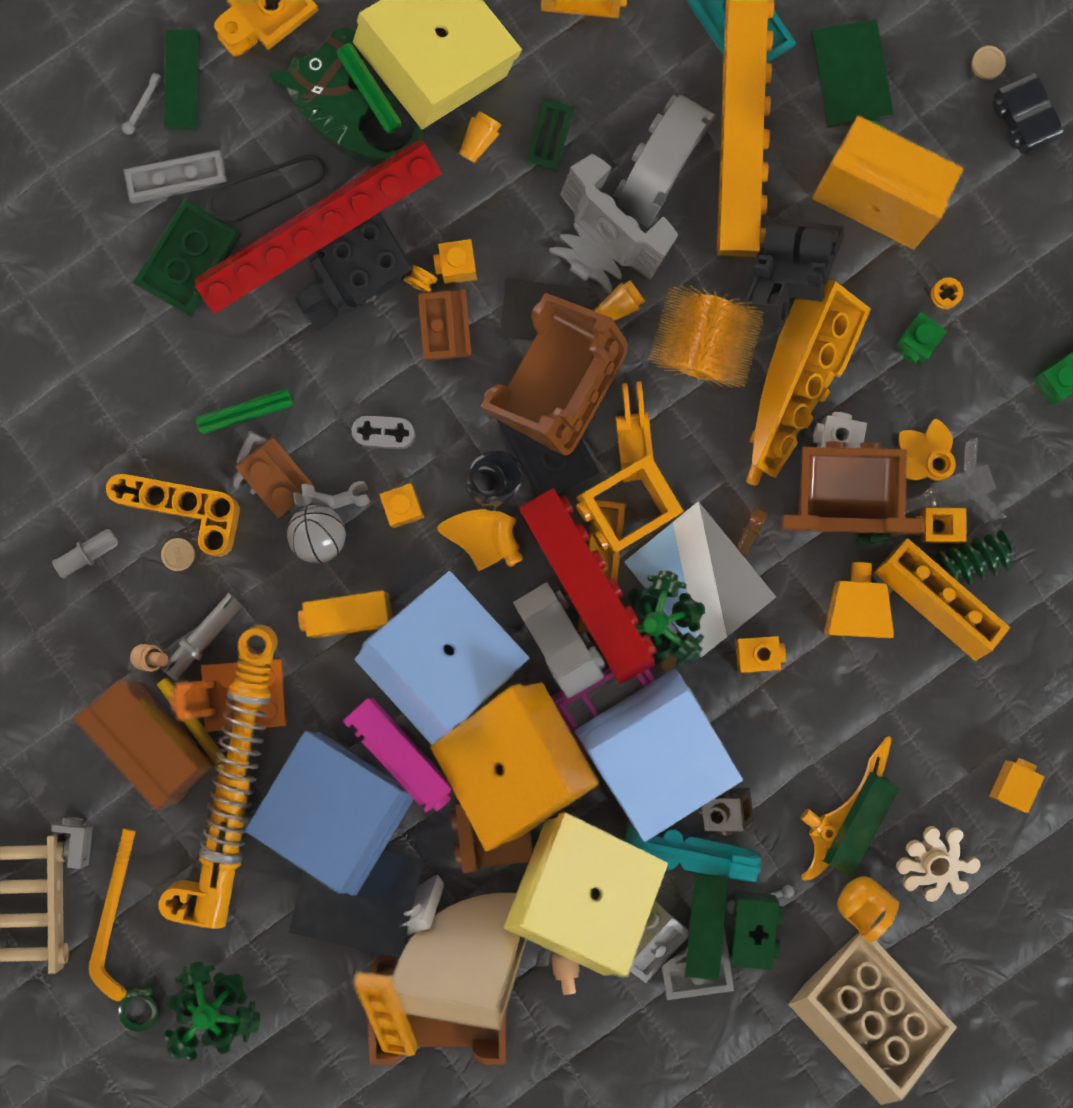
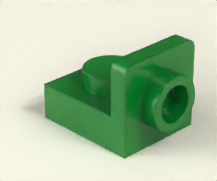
M920 312L895 346L900 349L899 353L904 359L913 364L918 362L922 365L929 359L932 351L947 331Z

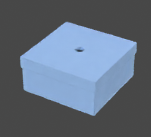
M449 570L370 637L354 660L433 745L457 724L462 723L506 683L529 657Z
M675 668L574 731L644 842L743 781L690 689L686 686Z

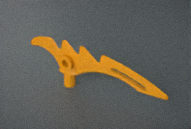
M890 736L883 740L869 758L862 782L844 804L821 817H818L810 809H806L802 813L800 819L811 827L809 835L813 840L815 850L813 861L808 870L802 874V880L814 879L829 866L823 860L870 772L873 773L877 757H879V762L875 775L882 778L892 740Z

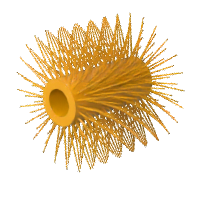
M687 289L694 293L688 295L684 293L686 291H683L681 294L687 296L679 295L684 298L675 297L678 299L673 300L684 304L681 306L670 304L683 308H674L679 311L671 310L679 313L675 314L679 317L676 319L668 318L678 322L670 321L674 324L666 323L674 326L670 327L674 329L672 332L663 331L673 335L665 334L669 337L661 336L670 339L665 340L670 342L667 345L659 344L668 348L660 347L664 350L657 349L665 352L660 353L665 356L654 358L663 360L659 362L670 364L667 366H672L665 368L680 369L664 371H681L683 373L679 374H687L689 377L698 378V382L699 379H705L706 381L714 379L718 382L724 380L738 381L734 378L741 375L733 372L744 370L735 367L743 368L738 365H747L738 363L743 361L737 359L745 360L740 358L745 356L736 353L744 354L740 351L748 352L739 349H747L739 345L747 346L742 343L753 345L752 343L741 341L746 340L744 338H749L744 335L752 336L743 332L756 334L746 331L752 330L754 327L749 325L754 324L745 321L757 322L745 319H753L748 317L753 315L747 313L755 314L744 311L749 310L744 309V307L748 306L733 304L750 303H732L730 301L733 300L728 301L724 299L726 296L723 298L716 296V291L715 296L709 295L707 292V295L702 293L699 295Z

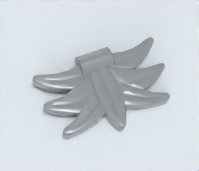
M575 223L574 229L579 237L570 234H561L559 237L570 248L553 247L549 249V253L565 259L571 265L570 271L584 281H587L588 278L595 280L610 294L612 287L605 273L617 280H621V272L615 263L617 261Z

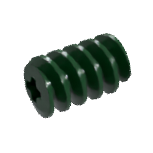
M998 530L996 536L992 533L985 535L984 541L980 538H975L972 540L971 545L967 542L961 543L959 550L953 546L947 549L946 554L942 551L936 553L939 566L959 583L960 578L963 577L969 585L973 584L974 573L978 575L981 581L985 580V569H989L994 576L998 575V565L1000 564L1006 572L1011 571V560L1013 559L1011 545L1003 530Z

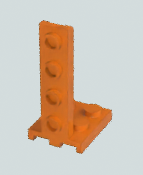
M283 659L272 660L271 664H267L271 666V671L266 672L270 675L269 680L266 681L268 689L271 691L270 703L261 705L257 709V711L266 712L268 716H256L255 721L256 724H261L265 727L287 726ZM238 662L201 665L202 682L175 684L176 691L171 692V708L173 713H177L178 720L204 717L205 732L222 731L221 726L231 723L224 718L223 714L229 710H234L226 704V700L229 699L227 697L229 685L234 682L236 677H239L236 675V669H241L237 667ZM229 701L231 705L236 707V703L234 701ZM235 713L227 714V717L234 720ZM227 726L224 729L232 730L233 726Z

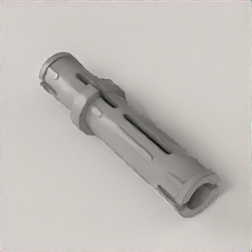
M228 592L187 639L183 638L179 642L181 646L168 659L167 665L160 668L167 672V675L173 680L178 681L179 677L195 659L200 660L203 657V650L244 606Z

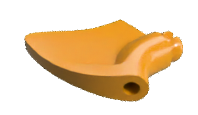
M486 509L466 511L441 522L437 527L440 534L459 545L470 555L479 572L505 559L509 567H513L516 563H520L523 560V555L518 551L520 547L513 536V527L517 519L505 513Z

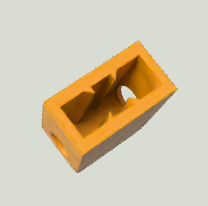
M852 562L851 582H835L824 635L893 638L894 632L888 586L885 583H871L872 563Z

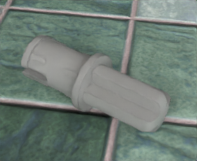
M106 529L84 543H76V548L58 559H54L52 564L59 576L65 579L87 564L93 565L96 558L118 545V540L110 529Z

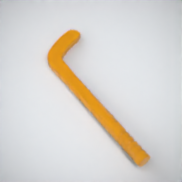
M123 828L121 841L119 842L117 857L88 969L95 985L105 995L115 1001H121L127 991L107 973L104 964L129 856L136 830Z

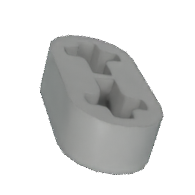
M361 416L356 419L351 429L352 436L361 446L372 448L406 449L411 446L416 436L415 429L408 420L396 417ZM365 423H370L372 429L381 430V435L372 434L369 440H364V436L358 433V430L363 429ZM398 425H403L404 430L409 432V437L405 436L402 442H397L395 436L386 435V430L396 431Z

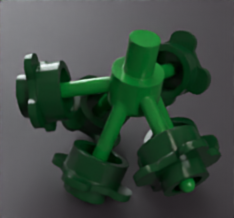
M659 571L658 576L648 575L647 580L653 582L652 586L643 590L633 588L629 591L628 597L632 601V609L637 618L643 619V624L635 626L639 633L645 631L657 651L652 654L655 664L660 665L663 659L669 656H676L678 659L675 665L679 667L685 661L692 663L699 658L703 649L699 644L704 636L699 634L695 638L687 632L679 638L668 629L669 624L675 621L679 627H688L690 631L696 632L701 627L700 619L705 614V606L702 602L693 600L690 594L685 592L680 594V601L674 604L671 615L667 616L663 612L666 597L676 598L679 588L686 589L687 584L678 581L679 576L671 571Z
M191 962L183 967V974L175 977L176 982L183 981V987L179 993L168 997L166 1005L169 1009L174 1010L177 1015L176 1020L179 1023L186 1024L193 1019L194 1025L190 1029L178 1027L174 1032L170 1029L164 1032L163 1037L167 1040V1050L170 1056L175 1059L187 1058L189 1061H194L198 1056L195 1049L199 1044L195 1033L199 1029L205 1030L201 1037L202 1043L205 1046L215 1047L219 1054H227L231 1050V1043L235 1037L243 1035V1042H248L250 1034L257 1033L261 1021L260 1013L255 1012V1001H250L249 1007L239 1006L235 1016L219 1014L218 1007L221 1004L232 1006L236 1002L244 1004L247 1001L248 996L243 989L244 978L240 974L225 975L222 972H218L214 976L213 980L216 985L213 988V995L216 1000L213 1003L205 1001L202 987L211 983L209 972L215 970L214 965L204 967L203 962Z

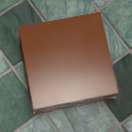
M118 680L91 706H86L73 718L155 810L177 804L189 793L188 791L214 768V764L208 755L142 682Z

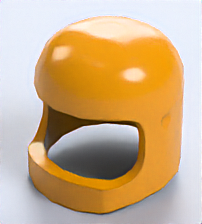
M860 876L853 879L843 888L838 897L837 906L841 915L858 929L868 943H871L883 935L890 927L897 914L899 901L872 878ZM886 910L885 916L871 929L877 918Z

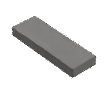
M220 150L123 169L129 201L132 204L212 188L227 182L223 156Z

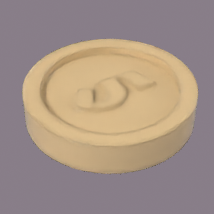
M984 46L973 56L972 70L979 78L992 80L1003 72L1006 60L1000 49L994 46Z
M174 538L163 546L161 558L168 569L184 571L194 563L195 549L187 540Z

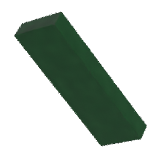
M165 29V129L199 130L200 32L198 29Z
M870 772L823 862L853 877L900 788Z
M695 874L685 977L719 981L728 878Z

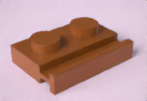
M466 289L453 292L442 291L418 294L424 361L472 357Z
M271 436L268 438V441L257 447L236 464L235 468L272 512L280 518L295 505L293 493L303 494L302 484H309L314 488L315 486L277 440Z

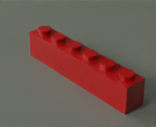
M554 488L519 507L524 520L619 684L621 685L656 665L652 654L657 651L647 634L641 637L635 626L640 622L631 606L629 605L624 608L621 604L619 597L623 593L614 578L607 580L602 569L607 566L598 550L591 552L586 542L590 540V537L582 523L574 524L570 517L574 510L567 497L563 495L559 498Z

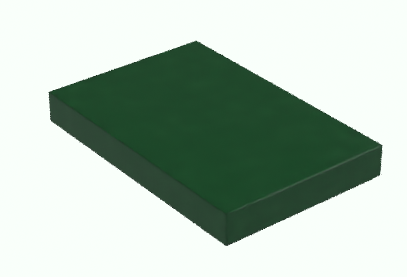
M877 19L812 29L811 38L827 128L853 124L857 116L873 121L892 118L894 112Z
M183 199L133 283L187 316L192 317L203 299L195 287V278L227 259L242 233L227 223L214 218L213 215L188 200Z

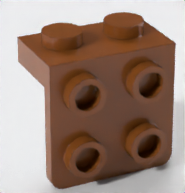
M460 802L455 804L456 810L451 811V824L453 831H458L460 843L455 844V859L457 865L462 864L463 873L476 872L480 867L530 861L533 853L531 830L516 840L504 843L496 849L486 852Z

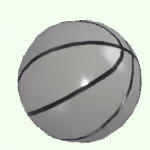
M309 505L301 508L292 516L287 528V540L292 552L303 561L314 564L325 563L335 558L342 550L346 539V530L342 518L334 510L321 505Z

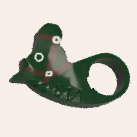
M348 27L338 28L330 34L317 52L300 59L294 57L288 71L272 72L270 77L276 86L289 93L302 117L330 145L354 160L377 166L419 139L423 140V129L419 127L393 93L383 92L394 110L403 112L413 121L415 125L413 136L408 144L393 152L377 150L365 140L366 127L363 126L367 125L375 114L361 92L352 89L353 80L338 58L337 50L343 45L351 43L361 59L363 55L352 43L356 32Z

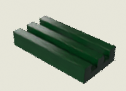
M543 98L525 164L538 165L539 168H549L551 171L557 172L575 107ZM548 108L554 109L541 157H536L535 152ZM564 112L566 113L553 161L547 160L560 113Z

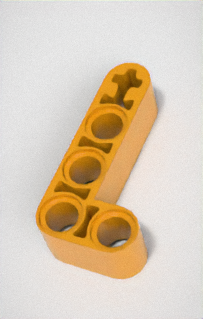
M116 474L108 480L106 493L113 502L128 507L201 520L198 535L200 549L204 553L215 557H222L231 551L240 514V506L234 497L223 492L127 474ZM128 486L139 490V496L129 493L121 494L119 493V488ZM156 488H162L164 491L163 501L153 505L150 500L151 492ZM194 494L197 498L196 507L193 510L186 511L183 508V499L186 495ZM221 500H227L230 504L228 514L218 517L215 513L216 504ZM220 532L223 536V544L219 549L212 550L209 546V538L213 533Z

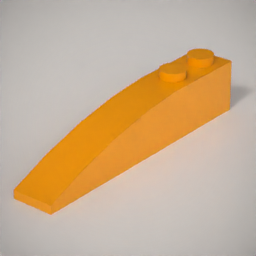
M827 280L826 284H823L824 298L822 302L795 298L768 368L755 428L752 465L776 478L798 444L796 436L800 430L808 428L814 419L811 414L819 401L825 402L830 394L828 386L835 376L841 377L846 369L871 310L870 307L836 281Z

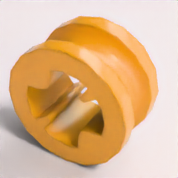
M412 265L414 269L411 270L409 276H405L404 281L421 292L430 293L432 291L430 285L436 283L437 278L428 271Z
M943 278L932 287L930 292L931 300L937 308L943 310L953 308L962 299L963 287L954 278ZM941 286L944 289L950 287L953 289L954 293L951 295L954 298L953 301L949 298L943 300L939 294L943 291L939 289Z

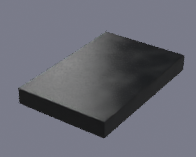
M496 419L517 460L520 461L521 467L537 497L552 488L559 495L599 474L582 438L573 452L565 456Z

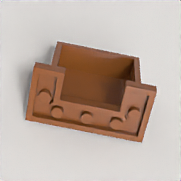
M841 441L826 442V447H802L798 515H783L781 517L780 531L878 534L922 533L923 519L905 518L907 449H881V443L861 442L860 448H847V442Z

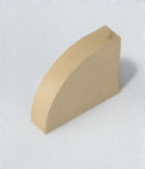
M517 893L485 894L460 901L437 913L433 918L430 929L416 932L402 952L394 975H389L392 978L405 1013L500 1030L527 940L504 929Z

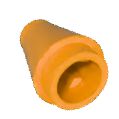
M479 111L475 118L471 117L458 154L475 163L499 136L498 130L501 124Z
M629 280L625 284L621 282L594 310L616 321L640 310L639 306L645 300L632 281Z

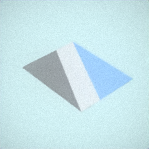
M699 501L624 561L645 589H648L653 583L647 580L648 575L658 576L659 571H671L679 576L678 581L687 584L686 589L679 588L676 598L666 597L663 611L667 616L672 614V608L675 603L680 601L679 596L682 593L687 592L693 600L703 603L705 614L700 619L701 627L698 631L692 632L688 627H679L673 621L674 625L683 635L689 632L695 638L699 634L704 636L699 644L703 647L699 655L700 657L704 656L776 598L775 594Z

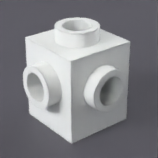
M833 412L832 416L827 415L822 420V423L816 424L813 442L818 443L817 447H826V442L841 441L847 442V448H860V443L864 442L867 423L852 420V415L847 413ZM835 434H838L841 440H838Z

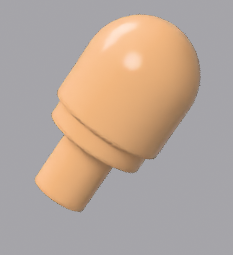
M140 644L131 651L130 660L135 668L152 672L166 666L168 656L155 645Z
M553 952L551 957L553 975L556 980H561L563 995L576 993L574 978L579 977V963Z

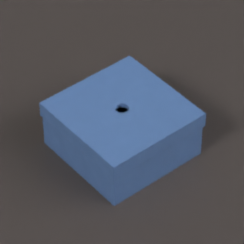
M304 731L245 832L336 892L357 895L414 798L395 778L329 736L318 731L317 733Z

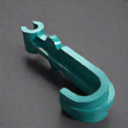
M626 826L623 841L667 862V870L674 869L680 863L684 870L752 883L757 882L758 874L761 873L762 866L760 862L762 855L749 848L693 836L683 840L682 834L675 829L667 830L663 837L653 836L644 842L636 828Z

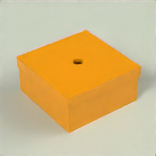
M857 116L811 199L914 250L941 219L948 205L947 201L964 168Z
M543 682L527 686H511L430 746L486 852L520 838L599 784Z

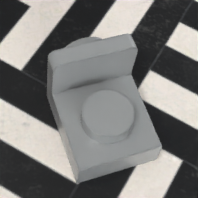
M63 817L62 822L52 824L51 832L71 834L70 838L66 839L64 845V858L68 859L67 868L81 869L89 865L93 825L83 824L82 818Z

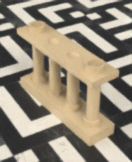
M63 833L47 836V845L0 846V860L47 859V879L0 880V894L47 893L48 913H0V928L48 927V947L1 948L0 946V962L48 961V974H55L63 969L64 964L68 961L69 949L68 944L64 943L63 862L67 860L64 858L65 841H63Z

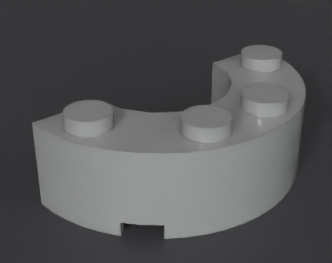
M681 94L678 97L672 95L664 109V116L659 113L657 114L648 130L653 133L647 144L641 142L638 145L631 159L636 164L627 181L622 179L613 195L618 199L616 203L617 208L647 228L651 226L685 162L694 148L699 145L716 116L711 111Z
M548 582L513 602L545 656V661L568 698L573 697L604 678L600 670L606 666L585 631L579 634L564 611L570 606L560 590L554 593Z

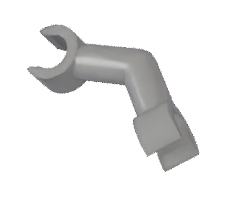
M363 481L355 482L348 491L333 496L315 492V488L309 484L301 485L303 494L293 493L295 505L298 507L321 505L330 509H336L352 503L357 506H365L371 502L366 494L357 496L360 492L369 489Z

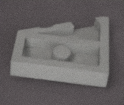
M725 928L723 932L719 981L685 977L688 948L662 965L666 1000L734 991Z

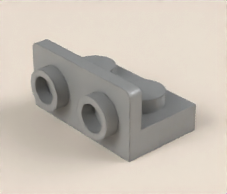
M656 900L654 901L629 970L645 983L689 936V930L671 916Z

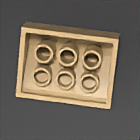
M860 932L854 935L803 985L788 1004L881 1105L903 1100L957 1028L876 940L868 943Z

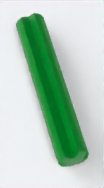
M347 43L337 50L338 58L386 133L390 134L398 130L402 126L401 120L353 45Z
M282 389L197 416L196 424L200 433L207 434L291 407L293 405L292 397L287 389Z

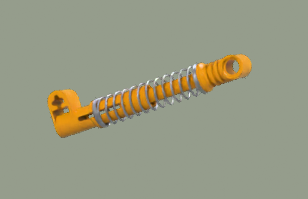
M256 625L248 629L240 636L238 641V658L242 661H238L237 667L241 669H236V675L239 677L235 678L227 691L229 699L226 700V704L234 710H229L223 714L224 718L231 723L221 726V730L229 736L219 739V743L225 749L217 752V756L222 762L214 765L218 775L212 778L216 788L210 791V795L214 800L208 803L207 806L211 810V813L205 817L209 826L203 829L207 839L201 842L202 848H200L199 861L202 863L199 883L188 880L173 882L159 899L161 914L173 922L212 929L224 928L226 926L235 870L241 866L243 854L239 851V847L245 845V842L241 840L242 833H246V828L243 825L245 820L250 819L245 814L246 808L252 806L248 802V796L254 793L250 789L251 782L256 781L255 777L246 775L247 768L256 769L259 767L255 763L248 762L249 755H261L260 751L251 749V743L263 742L262 738L254 737L253 732L254 729H265L264 725L256 724L255 721L256 716H268L266 712L257 711V709L261 705L270 703L271 691L268 689V683L266 682L269 680L270 675L266 672L271 671V666L267 664L272 663L273 654L278 645L276 633L265 625ZM253 635L261 636L264 639L266 647L263 652H258L252 648L251 638ZM229 701H234L236 703V707L231 705ZM235 713L234 720L228 718L227 714ZM233 726L232 732L226 731L224 727ZM230 739L229 746L224 744L222 740ZM228 751L227 759L221 757L220 753ZM226 764L224 772L218 769L219 765ZM218 865H219V874H218V880H217L216 877H217V871H218ZM176 895L180 896V902L184 903L182 906L178 905V899L174 898ZM193 895H197L195 910L193 912L190 911L192 901L188 900Z

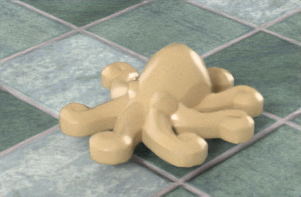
M929 826L923 832L924 841L912 840L906 845V851L915 860L909 857L900 858L896 868L900 874H907L903 879V886L908 891H913L918 885L935 883L934 886L926 887L923 892L926 900L933 902L940 898L948 882L955 894L960 895L968 890V882L965 879L959 878L958 871L973 874L980 869L981 865L975 856H970L965 861L959 859V842L964 835L957 827L949 829L946 833L947 849L939 839L940 831L935 826ZM910 871H914V872H919V873H922V874L909 873V872H910Z

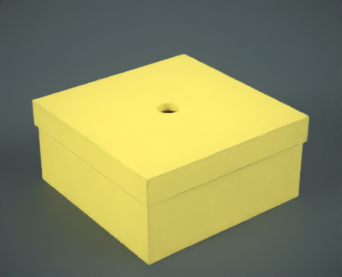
M380 0L359 13L357 18L358 26L352 42L421 129L429 126L505 78L514 60L519 57L522 48L483 0Z
M567 813L559 814L557 818L546 820L505 922L504 929L602 975L628 976L668 863Z

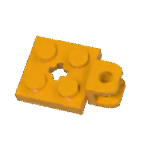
M226 0L230 8L217 18L214 28L218 33L219 41L232 56H239L257 44L258 40L268 51L318 12V6L313 0H280L276 10H266L265 0Z

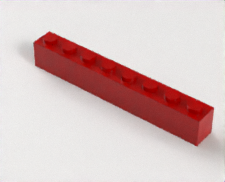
M419 139L195 278V287L213 314L441 175L442 172L423 140Z

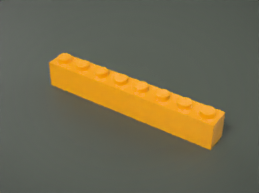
M726 0L717 256L756 257L760 248H764L766 228H761V215H766L767 195H762V182H767L768 162H763V149L769 148L770 139L769 129H764V116L769 117L771 108V97L765 96V85L771 83L772 64L766 63L767 51H772L773 31L767 30L768 18H773L774 0Z

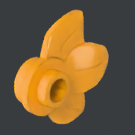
M934 419L928 426L925 434L913 430H903L899 433L900 449H907V479L917 481L928 477L934 481H943L953 474L956 467L955 458L950 452L953 437L946 425L940 420ZM934 459H940L943 462V469L941 471L933 468L932 463Z

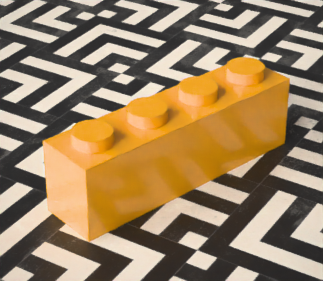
M908 538L893 549L874 572L974 661L992 652L1011 628Z

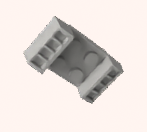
M591 154L570 167V172L567 175L560 196L574 212V221L621 266H631L650 280L663 262L678 234L665 217H662L645 234L633 217L625 215L616 207V203L610 195L601 192L612 167L601 158Z

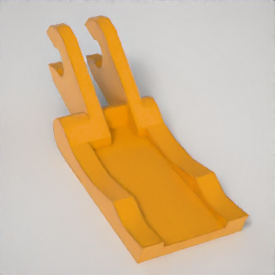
M641 381L636 382L638 413L630 414L627 383H622L624 415L615 416L621 470L648 454L654 460L649 413H644ZM637 472L623 479V483L641 479Z

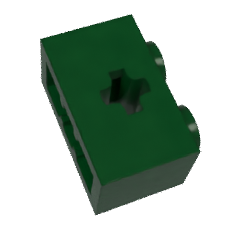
M735 891L729 946L731 966L772 970L773 959H779L780 939H776L777 926L782 927L784 907L779 906L776 895ZM756 925H761L763 930H759L758 936H753L751 931H755Z

